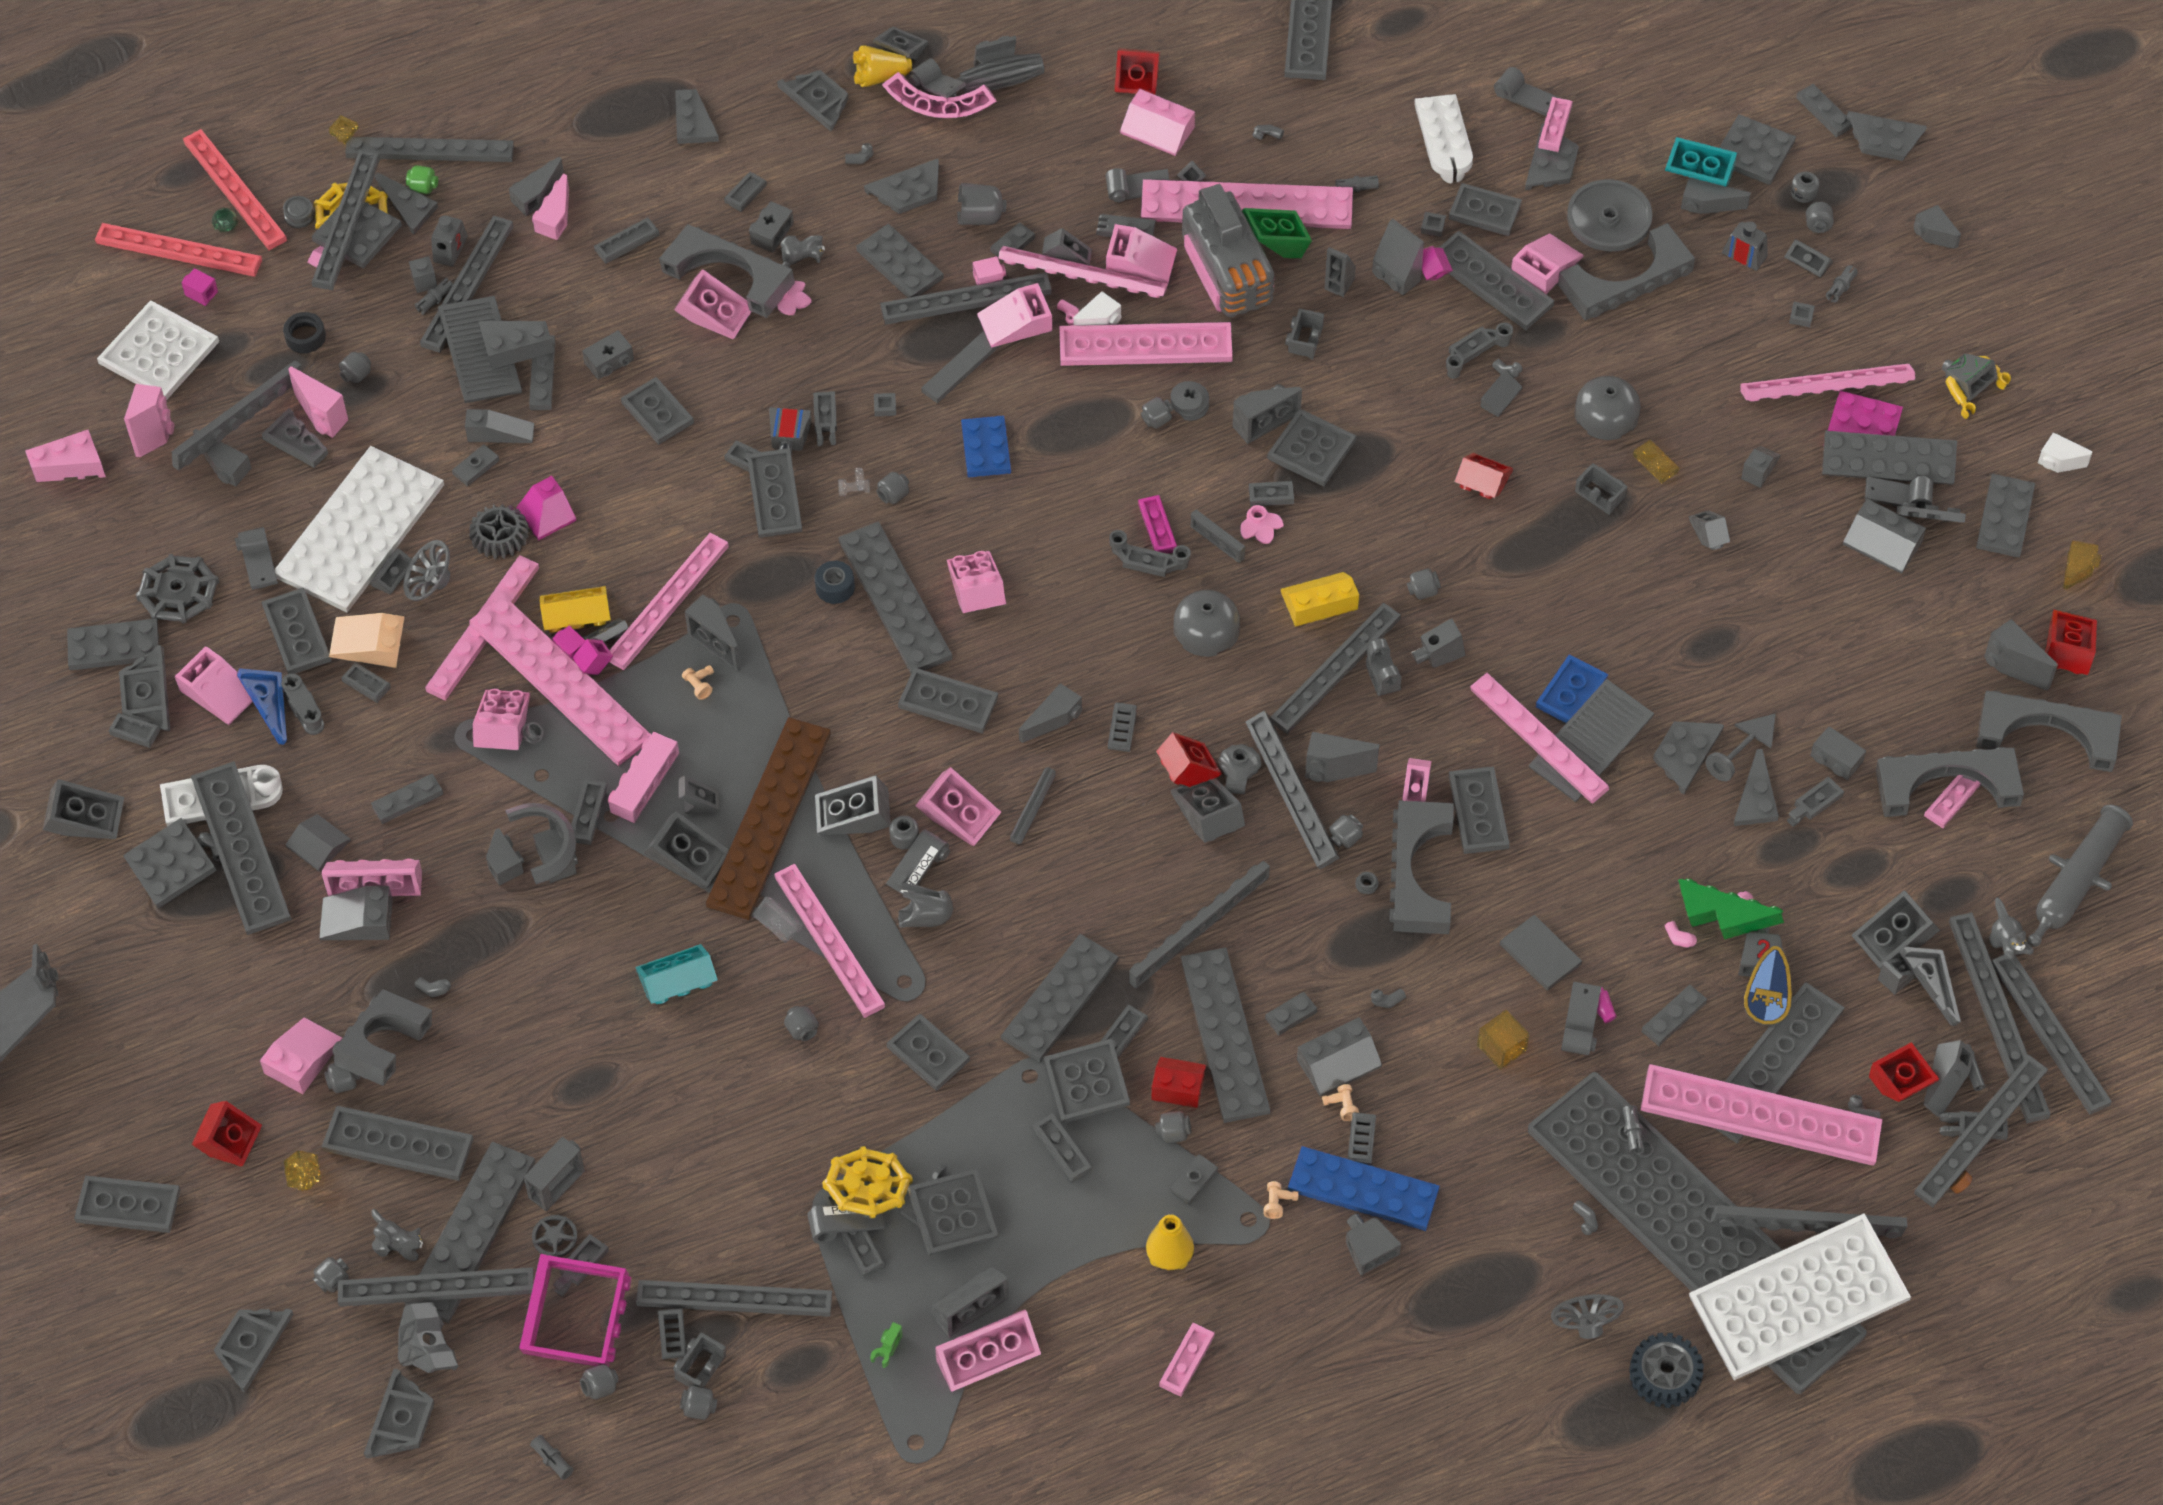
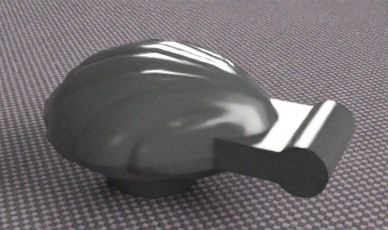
M1245 744L1231 745L1222 751L1218 759L1221 770L1227 776L1225 788L1230 793L1245 795L1247 780L1255 775L1261 767L1259 753Z

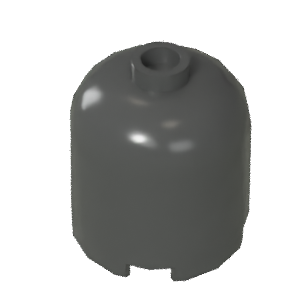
M961 183L958 191V202H962L961 211H957L958 224H996L1000 220L1002 212H1006L1007 203L1006 200H1002L1001 191L991 185Z

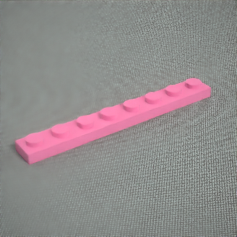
M1003 246L999 252L998 259L1004 260L1003 262L1015 265L1020 263L1024 264V267L1028 269L1042 268L1050 274L1064 273L1068 278L1077 279L1081 277L1085 278L1089 283H1098L1099 281L1106 283V286L1111 288L1125 287L1127 291L1139 293V291L1147 292L1148 296L1155 298L1164 296L1167 290L1168 283Z
M1910 364L1743 383L1741 384V393L1745 400L1758 401L1760 398L1769 397L1777 399L1785 395L1800 396L1803 393L1809 392L1819 394L1826 390L1842 391L1845 388H1864L1867 385L1884 386L1892 382L1906 383L1909 380H1915V371Z
M712 533L707 535L609 650L613 655L609 661L610 663L622 670L627 668L727 550V541Z
M519 555L479 613L502 595L514 604L539 570L538 563ZM470 625L425 687L426 692L446 701L487 643Z
M1488 673L1470 686L1471 691L1589 802L1593 804L1609 790V786Z
M793 864L775 873L776 881L863 1017L866 1018L885 1008L882 998L797 866Z

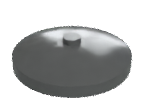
M1611 179L1597 180L1582 186L1573 194L1568 205L1567 221L1575 237L1587 246L1602 251H1621L1637 245L1646 237L1651 227L1652 208L1647 197L1631 184Z

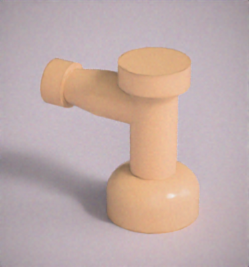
M710 665L697 672L693 668H688L683 672V679L692 684L695 688L694 694L699 700L706 699L712 693V687L708 683L700 681L707 675L714 673Z
M1349 1084L1339 1086L1337 1088L1338 1093L1322 1096L1324 1106L1330 1103L1343 1102V1108L1340 1111L1343 1121H1352V1113H1359V1109L1353 1106L1350 1094L1352 1093V1087Z
M1269 1182L1267 1184L1269 1203L1264 1207V1216L1270 1219L1282 1217L1283 1208L1278 1204V1200L1292 1199V1201H1297L1298 1192L1281 1190L1279 1182Z

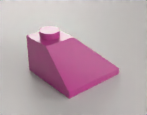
M553 476L533 485L516 507L521 514H524L528 527L538 541L576 521V517L563 490Z

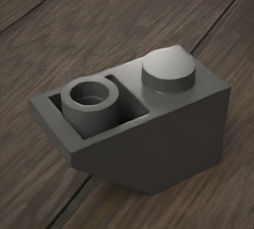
M498 828L494 832L486 860L489 871L500 886L524 873L522 867L524 859L519 851L515 852L513 850V843L508 834L503 835Z

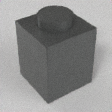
M430 257L409 261L411 276L417 293L431 288L434 289L437 286Z

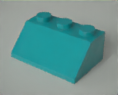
M1676 137L1665 171L1726 187L1730 183L1735 168L1737 153Z
M701 944L635 967L651 1004L665 1003L672 996H685L692 989L698 987L700 989L707 988L713 984L712 982L718 981L711 957Z

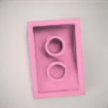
M703 269L694 278L674 309L692 323L731 339L735 338L751 313L746 299Z
M290 366L288 371L296 398L315 429L320 434H326L333 438L348 421L342 394Z
M951 767L941 773L915 805L933 822L972 846H975L1001 813L999 809Z
M303 1018L273 1042L261 1058L260 1063L263 1072L267 1076L304 1094L333 1055L332 1051L336 1042L341 1041L343 1038Z

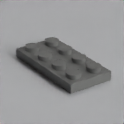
M889 223L856 246L857 252L907 298L920 296L944 279L943 273Z
M790 448L747 454L759 538L802 532Z
M1997 474L1991 475L1976 545L1977 549L2020 558L2035 487L2034 482Z
M304 588L261 602L288 674H295L331 662V657H329L328 649Z
M157 618L67 629L69 670L132 664L141 656L145 657L154 651L156 646H159Z
M914 668L898 702V708L983 734L998 700V693Z
M1494 766L1449 771L1448 777L1463 853L1469 854L1509 849L1510 843Z
M85 1176L74 1219L76 1223L170 1233L181 1189L179 1185Z

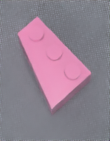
M89 430L25 451L36 482L60 481L66 477H78V479H85V476L98 475L99 478L106 477Z

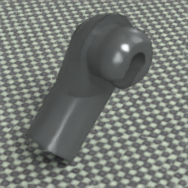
M865 143L862 145V151L858 154H845V163H865L874 154L873 146Z

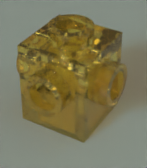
M298 1150L284 1161L288 1187L306 1191L321 1180L317 1154Z

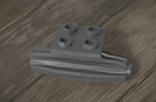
M1003 36L992 42L983 41L976 45L974 67L961 72L957 80L965 82L966 86L962 88L965 93H970L982 85L987 86L992 91L1020 84L1044 73L1040 53L1014 55L1016 36Z

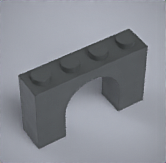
M383 989L377 997L374 996L365 1012L362 1011L359 1014L356 1023L347 1029L343 1039L337 1041L332 1051L334 1054V1065L384 1086L396 1071V1055L372 1045L367 1041V1037L380 1030H394L420 1041L432 1026V1010Z

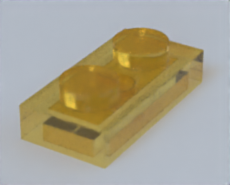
M1651 440L1634 450L1633 456L1661 483L1679 471V467Z

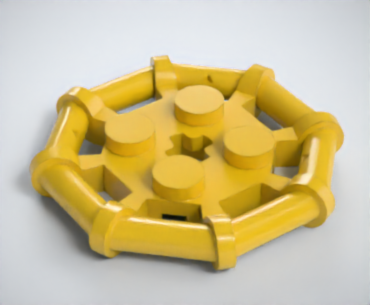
M335 182L331 184L332 187L319 200L314 201L315 228L317 230L329 218V216L324 217V210H330L331 215L340 205L347 183L337 184ZM370 186L368 194L371 196H367L365 202L370 205L378 203L379 209L388 214L387 194Z
M862 1146L859 1150L844 1156H835L831 1160V1167L827 1178L822 1184L823 1189L829 1192L837 1203L838 1209L842 1212L847 1210L875 1218L878 1214L896 1207L901 1208L905 1204L904 1199L909 1185L913 1182V1178L898 1161L896 1154H886L869 1150ZM867 1159L874 1160V1161H879V1162H883V1163H882V1165H880V1164H875V1163L867 1162ZM854 1162V1163H853V1166H851V1167H849V1166L847 1165V1164H849V1163ZM891 1168L895 1171L897 1176L892 1177L890 1175ZM839 1172L845 1175L843 1180H836ZM866 1181L872 1182L868 1186L864 1185ZM892 1187H898L897 1193L891 1192ZM840 1191L847 1192L848 1196L843 1197ZM882 1199V1203L875 1205L878 1200Z

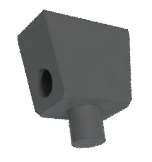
M1452 618L1421 636L1422 647L1412 652L1417 664L1428 659L1432 667H1438L1466 656L1462 635Z
M1355 1214L1347 1220L1352 1230L1346 1234V1245L1360 1275L1400 1255V1242L1377 1218H1372L1364 1223L1360 1215Z

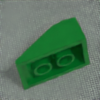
M1243 208L1242 211L1258 242L1283 258H1302L1312 239L1297 211Z

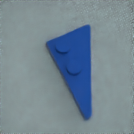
M239 668L237 677L278 744L284 745L287 741L283 688L281 684L282 673Z

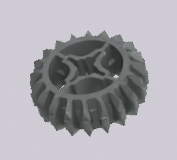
M503 503L500 507H496L493 504L491 509L485 507L484 512L478 511L477 517H472L469 536L473 547L477 549L479 554L484 553L487 558L493 555L495 560L498 556H502L505 559L507 554L513 556L514 551L520 552L521 546H526L529 527L524 514H521L519 509L514 510L511 505L505 508Z

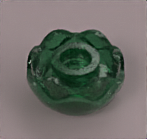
M220 208L212 216V225L220 232L233 230L238 224L237 214L230 208Z

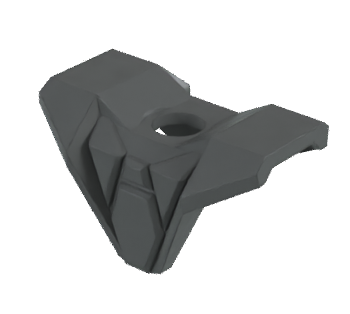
M434 1302L409 1304L404 1307L398 1329V1359L403 1367L414 1365L428 1373L436 1370H456L458 1368L454 1349H450L447 1346L441 1329L444 1323ZM423 1335H430L431 1345L423 1341Z

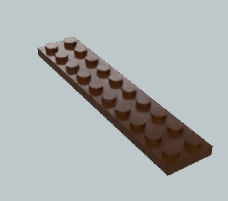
M788 717L706 901L707 908L750 920L831 735L830 729Z

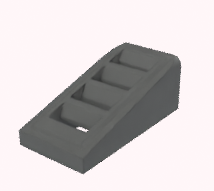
M1117 702L1114 704L1108 749L1130 752L1137 716L1136 705ZM1117 721L1129 722V724L1117 723ZM1116 730L1128 731V733L1116 732ZM1114 738L1127 739V742L1115 741Z
M1352 1113L1348 1150L1349 1160L1371 1165L1376 1115ZM1355 1132L1369 1133V1136L1357 1135ZM1354 1142L1368 1143V1145L1354 1144ZM1353 1151H1362L1368 1153L1367 1155L1353 1154Z
M682 1308L658 1311L662 1360L684 1358L686 1355ZM678 1319L679 1323L664 1324V1320ZM679 1328L680 1332L665 1333V1329ZM680 1337V1341L666 1342L665 1339ZM681 1346V1351H666L667 1347Z

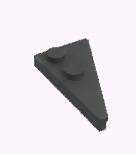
M378 172L376 173L375 179L382 191L384 190L392 206L400 213L401 219L407 223L410 232L415 235L438 208L437 202Z
M1763 749L1756 750L1734 819V826L1778 821L1779 816Z
M1903 947L1900 950L1903 959L1949 1024L1957 1026L1961 1021L1943 950Z

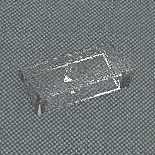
M765 897L753 913L756 919L785 943L804 926L803 923L770 897Z

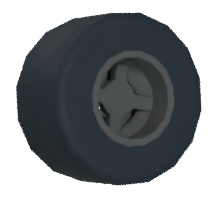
M836 560L828 561L816 570L814 576L815 588L821 600L826 603L838 604L847 601L853 595L855 589L854 574L849 565Z

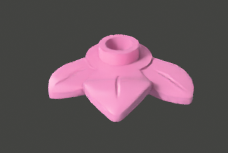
M795 281V284L777 305L780 312L786 315H794L796 308L802 309L811 304L810 297L802 292L805 288L804 282Z
M1255 505L1248 510L1247 519L1241 523L1240 530L1244 539L1255 536L1256 540L1260 543L1270 544L1274 538V529H1280L1284 525L1282 519L1277 514L1268 513L1263 506Z

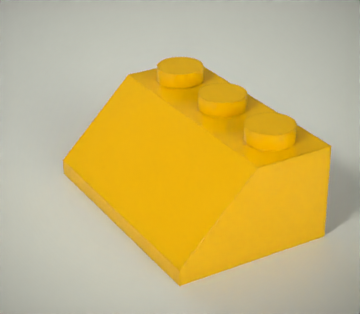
M1344 572L1281 589V594L1295 627L1358 610L1359 593L1352 577Z
M606 586L540 596L544 630H549L551 633L558 632L568 626H571L573 629L585 627L584 624L593 623L594 626L606 624V621L611 620Z

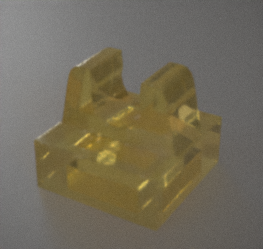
M340 115L329 128V133L335 136L339 142L346 144L359 129L358 123Z

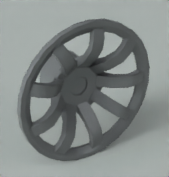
M433 540L428 542L415 554L409 563L403 587L405 595L412 601H421L430 596L436 589L441 590L448 584L451 575L450 571L447 570L450 561V551L447 544L443 541ZM436 547H442L435 556ZM429 548H430L429 554H430V560H431V562L428 560V558H427L426 555H425V551L428 550ZM445 553V561L440 562L442 554ZM419 558L427 567L426 569L415 565ZM412 571L423 574V576L410 578ZM414 583H418L417 585H415V586L412 588V590H411V592H410V589H409L410 585H411V584H414ZM432 586V589L427 592V587ZM421 588V595L415 596L417 590Z
M1584 1295L1566 1300L1557 1305L1551 1312V1319L1557 1326L1578 1329L1581 1338L1591 1339L1603 1334L1602 1325L1618 1318L1624 1311V1305L1619 1298L1611 1295ZM1585 1300H1594L1591 1312L1588 1311ZM1607 1300V1302H1605L1599 1309L1601 1301ZM1579 1302L1582 1314L1571 1304ZM1612 1305H1617L1618 1309L1609 1307ZM1562 1309H1566V1310H1568V1311L1571 1312V1313H1568V1312H1565V1311L1560 1312V1311H1561ZM1608 1313H1614V1315L1608 1319L1605 1317V1315H1607ZM1560 1317H1566L1562 1322L1558 1320ZM1574 1322L1576 1325H1569V1323Z

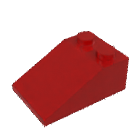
M2053 609L2045 652L2058 664L2057 669L2069 670L2074 674H2089L2096 653L2097 620Z

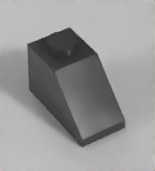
M1938 205L1916 214L1913 228L1915 233L1921 236L1924 242L1952 249L1958 248L1961 233Z
M1061 228L1044 238L1043 255L1090 266L1092 249L1065 229Z
M1763 446L1754 448L1744 463L1741 479L1761 488L1781 455Z
M1709 510L1689 516V521L1702 545L1715 550L1722 548L1723 544L1730 542L1724 516Z

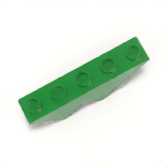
M1689 878L1685 880L1678 879L1692 927L1718 920L1725 940L1784 923L1782 917L1783 910L1776 906H1764L1757 900H1746L1733 892L1724 893L1711 885L1705 887Z

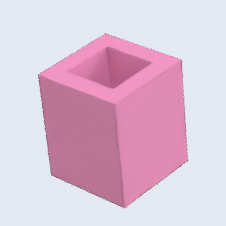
M997 256L973 262V276L977 285L1003 281V277L1006 276L1004 264L999 263Z

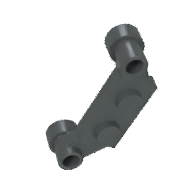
M1504 322L1498 324L1496 329H1485L1481 326L1451 345L1448 351L1451 355L1446 359L1448 377L1451 379L1458 378L1464 364L1494 345L1507 347L1513 336L1512 325Z
M1114 530L1109 536L1111 550L1123 562L1124 568L1165 577L1167 573L1185 570L1191 559V551L1185 545L1175 547L1173 554L1170 555L1129 545L1127 543V535L1122 530Z

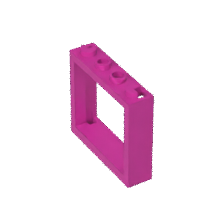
M540 1254L519 1347L523 1354L591 1366L606 1364L609 1367L610 1362H613L615 1359L616 1348L613 1347L615 1338H619L621 1332V1324H618L620 1314L624 1315L626 1309V1300H623L625 1291H629L631 1286V1277H629L628 1271L625 1268ZM552 1268L618 1279L601 1358L535 1346Z

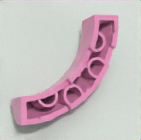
M899 72L882 84L889 94L907 108L936 118L968 116L980 112L997 102L990 89L985 85L958 97L945 98L929 95L918 90Z

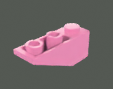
M563 174L559 181L557 180L554 183L553 190L549 196L547 195L544 198L542 206L539 210L535 211L532 218L535 232L558 240L568 221L569 185L567 175Z

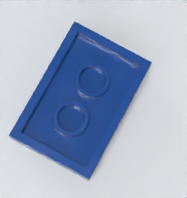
M1004 416L961 419L967 476L978 477L1010 474L1011 466Z
M1569 654L1536 702V708L1567 723L1600 685L1608 679V674Z

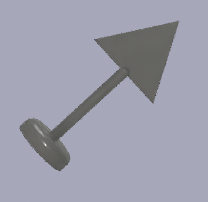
M1775 714L1736 723L1734 726L1749 734V736L1728 756L1714 752L1707 757L1706 767L1711 775L1720 781H1729L1735 774V767L1731 760L1754 738L1771 748Z

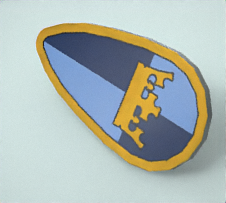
M1778 946L1768 949L1759 959L1750 977L1744 996V1009L1748 1017L1761 1025H1775L1782 1022L1787 1017L1791 1007L1792 992L1789 965L1782 949Z

